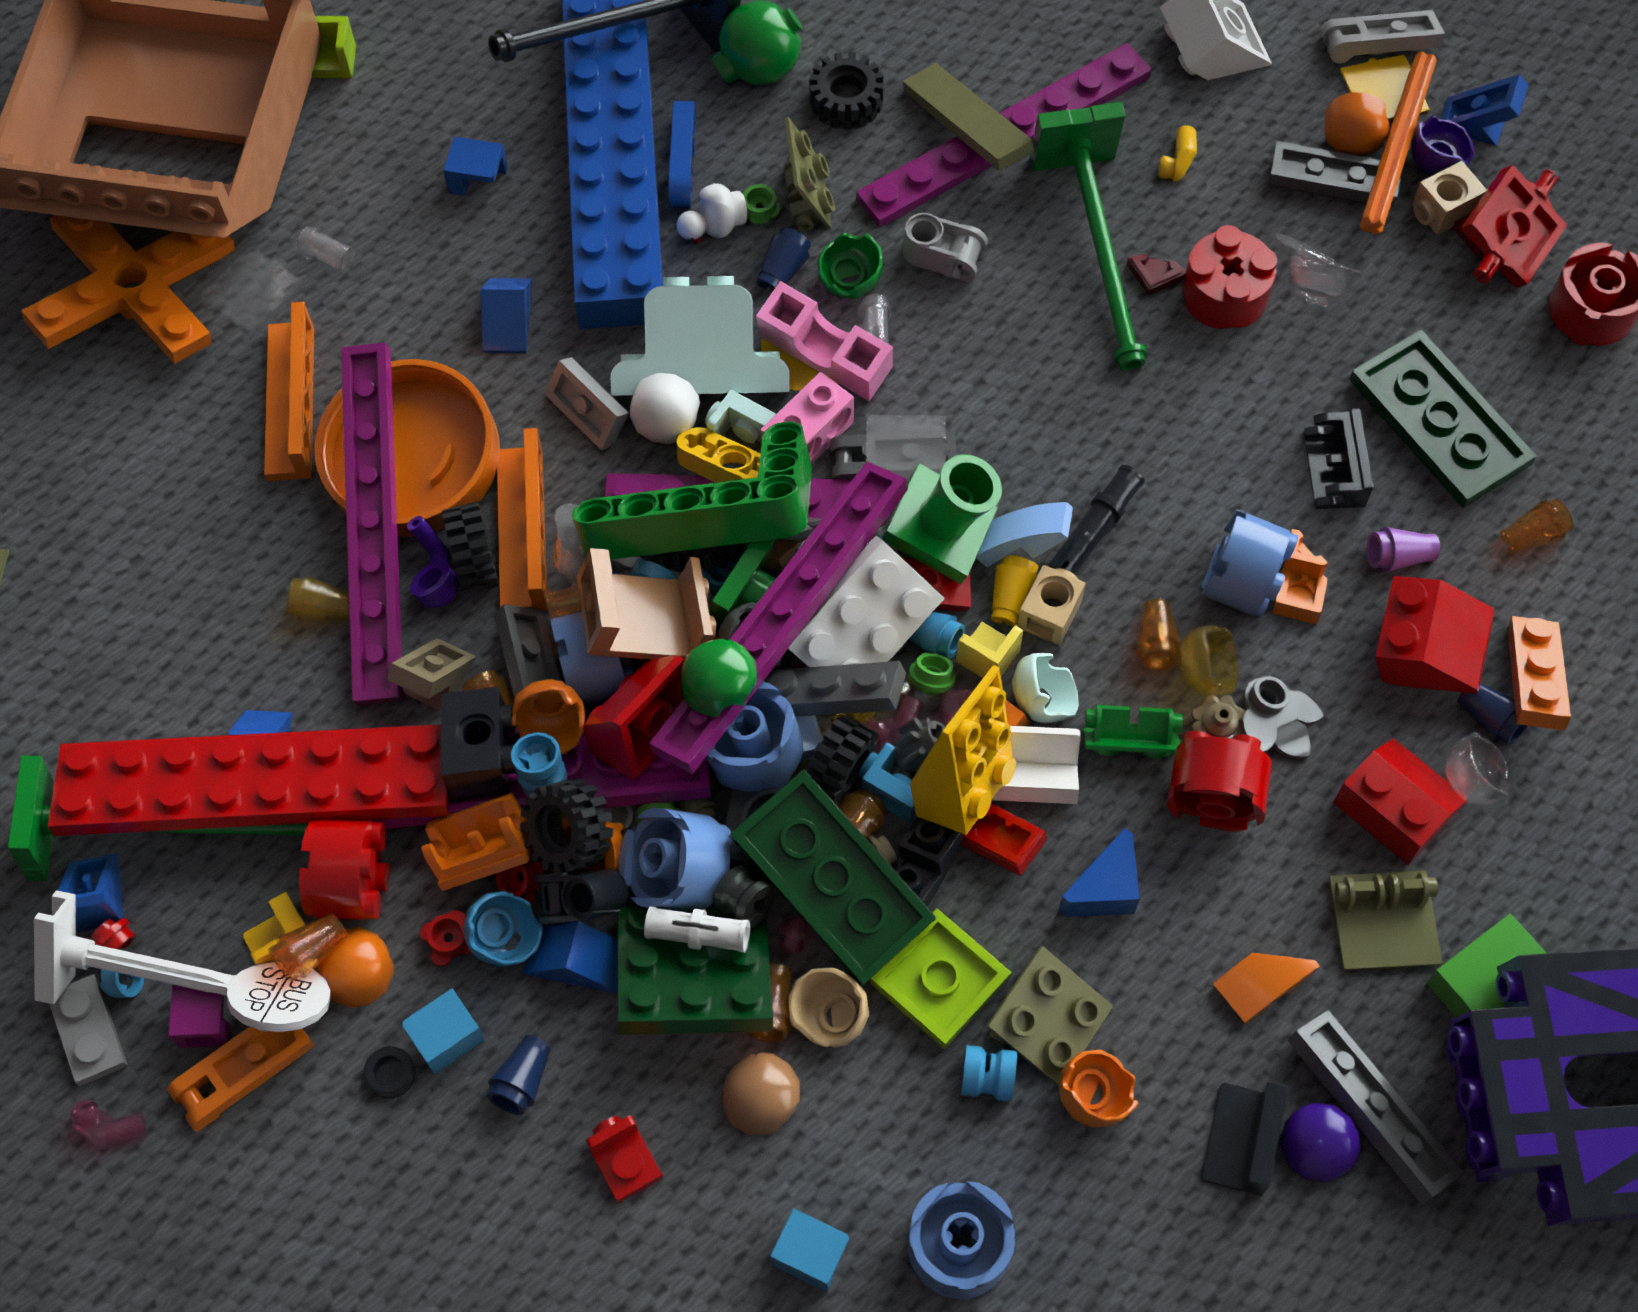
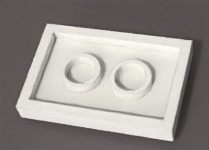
M875 536L858 555L788 649L809 667L888 662L945 598L882 539Z

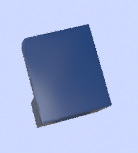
M454 137L443 170L449 194L465 196L470 180L492 183L495 181L497 173L506 174L508 165L504 145Z

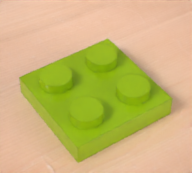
M936 908L933 912L936 919L870 979V984L943 1049H946L1008 982L1012 972Z

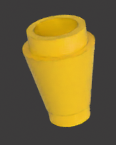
M1007 555L1002 559V563L995 567L991 615L993 622L1000 624L1006 622V625L1011 627L1018 625L1020 609L1038 576V565L1032 560L1020 556Z

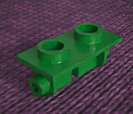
M1096 704L1095 709H1086L1085 728H1083L1085 749H1092L1097 754L1114 756L1120 754L1121 751L1140 752L1142 755L1150 758H1165L1169 754H1175V749L1180 744L1178 733L1182 732L1183 715L1174 713L1172 708L1139 707L1138 724L1129 723L1130 707Z

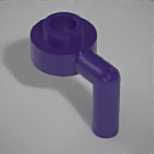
M417 516L408 523L407 528L429 553L430 561L429 565L421 569L413 578L410 591L423 607H442L450 603L455 597L459 586L458 576L448 565L449 550L427 522L421 516Z

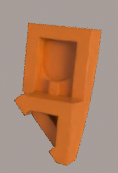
M1292 529L1291 533L1299 537L1292 556L1288 561L1284 560L1281 574L1285 575V578L1274 601L1272 614L1317 625L1322 612L1328 579L1324 576L1328 562L1321 555L1315 557L1302 543L1304 535L1299 530Z
M1251 953L1215 981L1213 985L1244 1023L1247 1024L1285 993L1291 992L1319 970L1321 966L1315 960Z

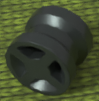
M740 865L735 866L723 876L714 892L713 904L714 907L725 914L730 912L735 914L736 920H749L750 928H753L770 911L776 892L775 888L767 882L755 881L752 872Z

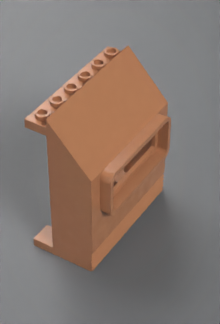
M44 0L0 116V207L220 238L227 237L270 210L312 78V71L314 70V64H316L318 51H320V44H322V35L311 1L263 0L265 7L213 0ZM91 125L244 145L231 184H223V182L192 180L187 177L177 178L172 175L148 174L143 171L133 172V170L128 169L125 171L103 168L98 165L74 164L84 133Z

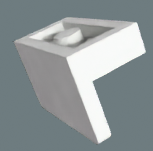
M1010 726L1012 755L1016 760V768L1011 781L1005 786L1002 785L992 800L1077 804L1079 794L1078 756L1080 731L1069 728Z

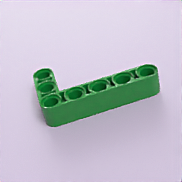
M790 421L776 423L765 430L762 436L757 478L600 497L580 503L574 508L572 519L584 556H587L590 548L609 550L611 560L781 539L797 535L806 528L808 522L812 466L803 427L799 423Z

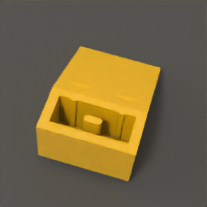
M993 665L942 731L910 783L917 817L967 835L978 819L985 817L992 799L1002 785L1005 786L1011 781L1016 768V760L1012 755L1010 741L1011 727L1007 721L1005 707L1006 692L1002 687L1000 667Z

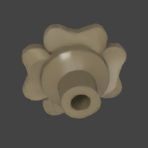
M1208 695L1203 705L1194 708L1191 712L1192 718L1197 721L1193 724L1192 731L1205 732L1211 737L1232 739L1235 735L1243 734L1241 720L1246 710L1236 706L1229 695H1224L1220 700L1214 695Z

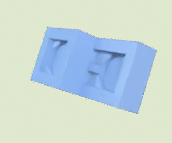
M1067 502L1040 504L1022 508L993 519L976 558L983 565L989 567L1019 548H1022L1032 558L1039 556L1068 539L1073 507Z

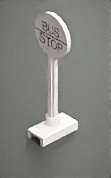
M57 890L52 895V915L38 913L34 917V981L36 1001L55 1004L76 976V968L86 970L90 966L227 996L226 1002L230 1013L242 1024L262 1031L285 1032L302 1029L317 1022L328 1011L331 990L326 979L314 969L297 963L279 961L261 963L242 970L237 975H229L205 968L95 945L94 940L76 936V895Z

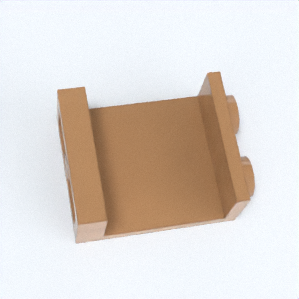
M589 549L577 575L588 655L650 660L678 655L686 659L687 654L696 646L715 639L716 621L713 616L709 615L707 603L709 583L707 578L702 576L699 558L690 557L679 580L612 574L609 550Z

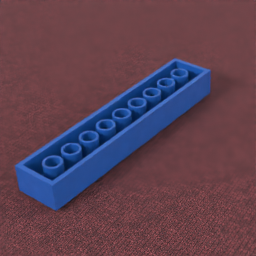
M562 0L563 21L643 0ZM647 18L564 39L574 296L579 329L645 325V297L653 288L663 286Z

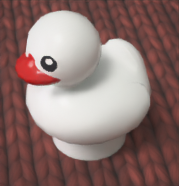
M713 183L703 188L699 193L701 197L700 213L691 210L682 213L677 220L676 228L681 237L692 240L695 245L700 243L704 232L713 238H723L733 230L734 226L744 225L747 220V205L744 195L741 191L730 192L724 185Z

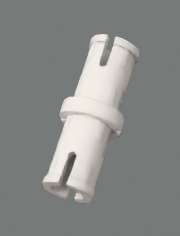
M650 906L646 914L644 936L648 939L656 938L688 943V948L700 950L702 945L738 950L745 953L750 935L749 920L742 921L707 916L706 910L694 909L692 913Z

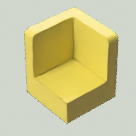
M981 622L971 637L963 634L959 639L956 662L982 678L995 665L1000 667L1002 676L1020 652L1023 630L1014 626L1009 634L1005 636L986 623Z

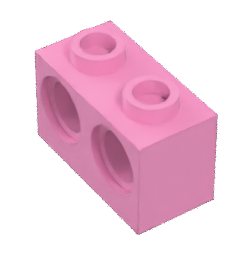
M819 372L760 429L761 445L762 436L770 426L790 421L799 423L803 427L812 464L830 446L829 442L833 437L842 435L854 423V396L822 372Z

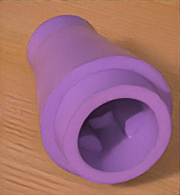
M1382 527L1378 532H1372L1368 537L1366 547L1367 558L1372 568H1382V571L1386 573L1426 561H1436L1440 554V542L1436 534H1422Z

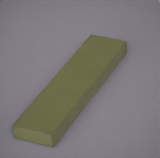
M934 63L902 81L904 91L910 98L998 171L1034 152L1033 140L939 64Z

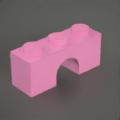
M782 281L778 283L756 315L759 337L816 371L822 372L828 378L869 402L893 367V346L857 325H854L850 333L835 327L821 315L816 301Z

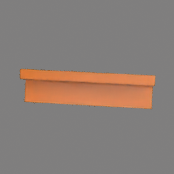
M291 302V323L268 324L264 476L267 481L312 478L314 326L305 302Z
M527 428L524 429V447L500 449L497 466L500 607L503 604L540 609L543 612H547L543 451L538 429Z

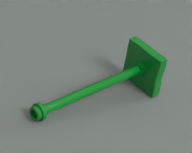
M1122 101L1081 109H1068L1038 114L1033 137L1034 152L1030 154L1033 172L1075 166L1119 348L1113 353L1114 361L1119 364L1122 371L1141 368L1146 363L1147 351L1145 345L1136 343L1092 167L1093 162L1115 159L1126 117Z
M21 755L8 849L21 867V871L27 881H47L53 835L48 827L54 780L42 756ZM309 823L147 832L304 836Z

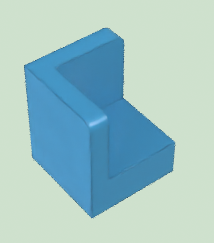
M453 988L405 1019L402 1023L434 1075L485 1041L480 1028Z
M793 1208L770 1256L771 1265L828 1293L832 1285V1276L849 1242V1236Z

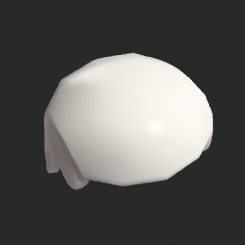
M656 373L642 379L638 383L630 404V418L637 433L650 441L668 445L677 443L678 435L693 428L700 405L699 396L689 382L677 375Z

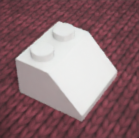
M1168 0L1160 7L1167 22L1164 25L1165 31L1177 44L1181 53L1178 56L1179 62L1190 75L1197 74L1207 80L1272 64L1245 5L1240 0Z

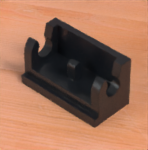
M1351 409L1350 412H1328L1315 415L1313 418L1314 425L1316 426L1305 428L1304 438L1316 509L1365 507L1373 490V481L1360 409Z

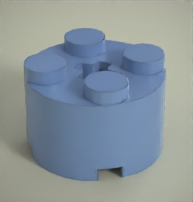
M1236 509L1224 529L1230 535H1225L1221 544H1217L1202 583L1201 588L1203 590L1201 595L1251 616L1262 617L1269 600L1274 601L1282 587L1285 575L1278 572L1283 561H1288L1292 556L1299 536L1291 533L1290 530Z
M581 611L551 619L554 639L559 644V659L566 685H571L583 701L584 708L605 703L618 690L622 680L627 675L633 673L630 658L588 655Z
M762 682L706 756L711 770L721 785L745 792H760L770 788L782 789L790 782L791 775L798 767L802 757L803 741L789 701L780 694L776 687L767 682Z
M651 808L643 811L637 817L643 819L636 829L627 830L621 844L619 856L620 874L624 878L626 885L631 887L636 896L631 897L632 900L639 906L646 908L653 906L658 909L677 911L706 909L713 904L716 887L730 868V846L732 840L728 837L731 833L730 829L705 814L663 808Z
M976 1182L946 1183L930 1190L919 1201L913 1212L908 1235L910 1263L921 1282L941 1296L959 1300L978 1297L994 1288L1005 1275L1015 1248V1228L1010 1209L996 1192ZM964 1232L971 1235L970 1248L963 1245L957 1249L951 1245L953 1238L951 1233L958 1237L963 1235Z

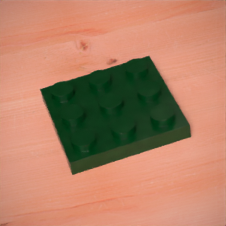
M714 905L704 909L707 916L735 919V914L732 912L725 914L714 907ZM642 906L623 907L618 912V1035L773 1032V1007L766 917L758 925L750 928L749 942L744 953L738 950L702 945L700 950L688 948V943L656 938L648 939L644 936V926L649 908ZM692 910V911H679V912L692 913L693 910Z

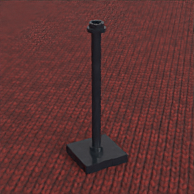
M643 0L512 35L507 29H500L494 35L489 36L488 47L494 60H502L507 63L513 61L516 57V52L680 9L712 50L717 52L720 50L719 34L722 24L727 16L740 6L741 0Z

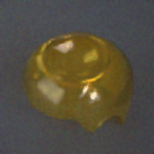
M1217 625L1199 626L1190 630L1183 639L1179 651V669L1185 683L1197 694L1203 696L1230 695L1236 690L1238 659L1236 646L1228 628H1218ZM1210 665L1213 666L1212 669H1213L1215 678H1212L1211 666H1210Z

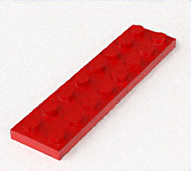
M441 724L60 744L48 827L53 836L300 824L322 820L358 821L449 816V794L441 776Z

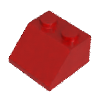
M1393 576L1375 656L1382 682L1397 686L1478 694L1494 618V608L1442 580Z
M678 655L647 660L634 674L627 675L620 683L618 690L602 706L596 707L589 714L586 723L583 725L590 753L634 781L657 757V755L653 754L649 743L683 700L681 669L685 659Z
M1392 738L1375 749L1344 781L1333 803L1409 866L1469 799L1396 739Z

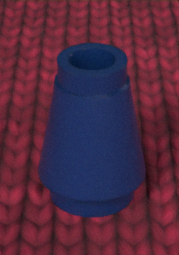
M782 228L779 234H774L756 280L758 286L764 289L771 287V292H773L780 281L787 284L810 258L808 252L811 247L810 241L804 235L791 228Z
M1480 683L1478 694L1461 692L1457 702L1464 706V709L1495 742L1502 740L1507 745H1512L1528 728V725L1517 724L1514 699Z
M525 1035L521 1043L518 1044L488 1081L490 1090L487 1098L501 1110L514 1115H522L526 1107L533 1106L546 1066L547 1057L551 1051L550 1046L535 1036Z

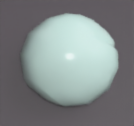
M1033 653L1023 657L1017 664L1012 680L1013 694L1019 708L1028 718L1035 722L1052 723L1075 717L1079 707L1078 691L1072 673L1068 668L1051 666L1049 664V660L1053 659V654ZM1043 688L1049 695L1041 693L1039 689ZM1051 697L1052 699L1047 708L1045 709V705L1049 702Z

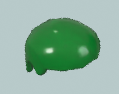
M842 233L823 248L817 260L819 281L832 295L839 298L858 299L875 289L883 274L881 247L867 233H864L862 236ZM860 274L859 278L851 283H845L840 280Z
M711 640L696 646L687 654L681 669L682 698L693 711L710 717L719 716L721 711L730 705L743 706L746 698L749 697L757 684L756 661L744 646L732 640Z

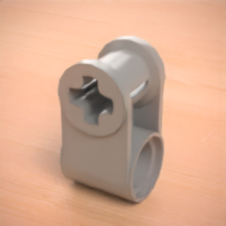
M918 213L911 216L906 222L902 253L906 261L914 266L939 272L950 278L970 282L976 276L977 266L975 264L979 253L985 250L988 239L984 232L974 226L958 224L929 213ZM966 238H969L968 244L965 243ZM959 264L962 265L961 269H958Z

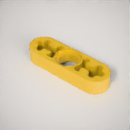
M690 428L678 435L677 459L682 467L716 483L758 477L761 453L705 428ZM728 463H740L744 465L743 467L735 469L723 467L724 464Z

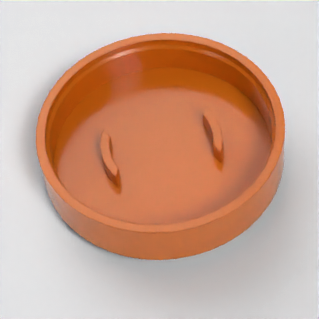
M420 359L391 361L397 534L399 537H413V534L407 528L408 523L413 518L421 516L434 532L445 529L442 510L480 502L483 499L497 471L500 457V441L496 423L478 389L465 376L446 365ZM341 388L332 398L320 419L315 437L314 452L317 471L323 485L335 503L346 514L343 394Z

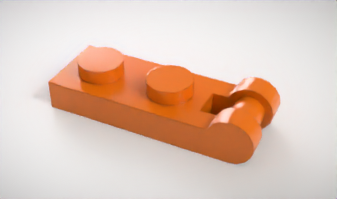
M248 1027L173 1080L168 1085L167 1092L174 1103H182L188 1112L185 1119L193 1131L197 1132L217 1119L222 1112L314 1048L315 1045L303 1028L285 1032H273ZM211 1081L216 1091L204 1099L199 1090L204 1084Z

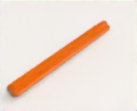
M1421 51L1414 57L1360 222L1363 232L1370 231L1372 234L1377 235L1383 231L1437 62L1433 54L1427 55Z

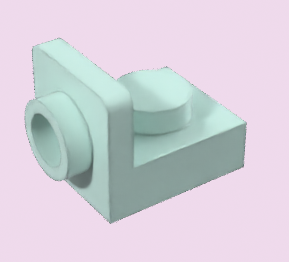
M730 390L722 402L716 401L707 413L705 424L708 430L724 436L728 429L732 427L734 433L743 441L751 444L755 441L761 443L760 429L776 413Z

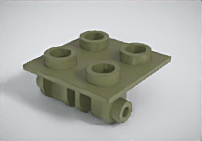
M786 117L784 119L790 155L784 163L787 191L789 193L792 223L797 225L799 231H809L814 227V223L821 221L827 229H831L830 213L835 211V204L829 189L825 187L824 179L830 176L827 161L822 153L816 154L812 149L807 133L804 130L799 131L790 118Z
M1426 870L1329 876L1343 971L1443 965L1431 897H1436L1438 894V884L1435 877H1427Z
M1040 946L988 1023L987 1027L991 1030L988 1038L992 1043L1001 1048H1005L1008 1044L1046 1077L1059 1085L1063 1067L1076 1054L1085 1051L1113 1005L1045 947Z

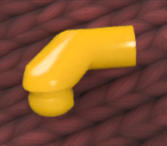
M1182 126L1177 130L1175 157L1163 156L1160 158L1158 176L1161 179L1169 178L1172 179V182H1175L1185 176L1197 154V132L1192 126Z

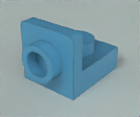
M887 742L879 754L872 752L861 767L859 777L862 778V795L911 823L916 816L910 787L912 780L900 773H894L893 775L888 773L895 763L896 747Z

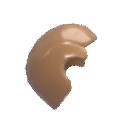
M766 1052L752 1053L741 1059L731 1068L722 1090L723 1112L733 1127L748 1135L771 1134L778 1131L795 1113L797 1104L800 1101V1080L790 1063L773 1053Z

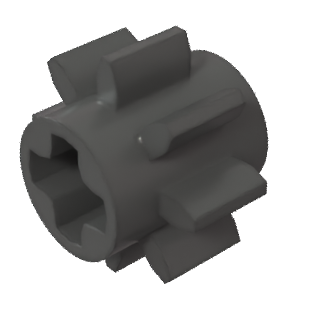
M915 717L900 727L898 730L902 737L895 741V757L899 765L906 772L916 774L945 729V726L938 721H930L928 717L921 722Z

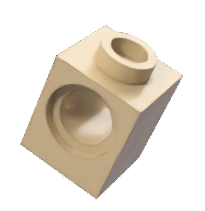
M1460 161L1420 182L1412 203L1414 214L1421 224L1429 225L1438 235L1452 228L1456 220L1471 214L1487 189L1463 161Z
M1043 565L1020 609L1018 627L1060 646L1082 602L1086 583L1078 580L1068 570L1053 569ZM1056 599L1063 605L1052 607L1044 603V600Z

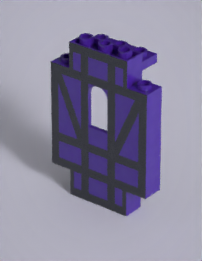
M1638 948L1518 955L1497 967L1496 991L1499 999L1504 1002L1505 1008L1470 1010L1449 1021L1450 1029L1448 1030L1446 1052L1449 1062L1455 1067L1458 1083L1456 1105L1459 1114L1465 1120L1468 1136L1465 1151L1468 1164L1475 1170L1477 1183L1499 1181L1516 1174L1537 1173L1539 1179L1537 1199L1541 1209L1546 1214L1548 1226L1638 1218V1105L1585 1107L1571 1098L1564 1084L1565 1068L1573 1058L1638 1053Z

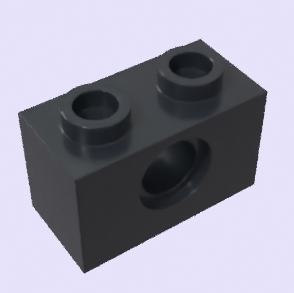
M499 687L441 694V776L451 801L509 794V775L516 774L511 759L513 745H508V734L515 733L516 727L512 726L513 706L512 704L505 705Z

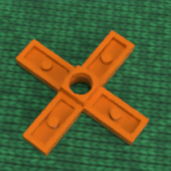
M59 215L50 217L52 229L93 274L21 310L25 324L48 349L119 312L126 320L133 318L174 364L212 344L210 332L168 286L234 251V240L230 235L220 238L174 231L135 251L109 222ZM132 282L142 283L132 288L123 287L124 285Z

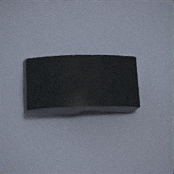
M917 817L898 843L900 856L892 868L928 907L943 882L965 834Z

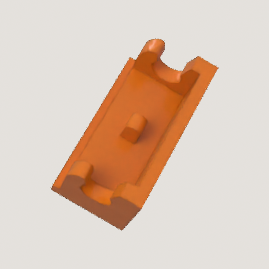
M513 793L427 823L425 831L431 843L423 845L421 848L425 860L438 879L437 884L442 891L528 863L533 847L525 848L523 841L529 839L528 832H521L520 824L527 822V818L521 816L522 808Z

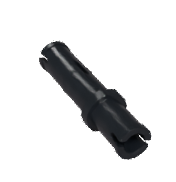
M1121 465L1103 492H1098L1093 498L1089 511L1046 566L1053 569L1062 567L1075 575L1111 525L1118 523L1125 513V506L1145 482L1142 474L1137 471L1134 477L1128 480V476L1134 468L1129 465Z

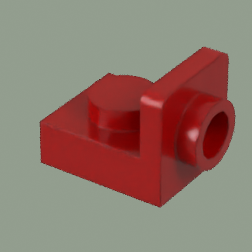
M632 1115L620 1119L619 1116H613L604 1120L592 1130L594 1135L586 1139L588 1148L618 1204L663 1179V1175L638 1131L637 1124Z

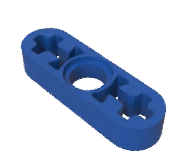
M695 101L673 102L669 167L670 208L692 207L694 171L692 169V156H694L696 133Z

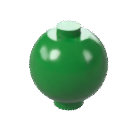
M763 0L746 2L735 8L723 22L719 34L720 51L712 56L713 63L721 76L729 84L739 78L748 84L756 86L778 82L789 74L799 58L801 39L798 32L802 30V26L790 8L783 11L779 5Z

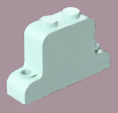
M707 276V285L689 286V277H663V286L650 290L644 300L645 354H621V362L616 364L611 372V396L634 395L638 383L642 379L656 373L677 375L689 382L697 394L728 393L730 390L737 393L790 392L789 368L785 361L780 358V351L754 350L752 297L747 289L734 285V276Z

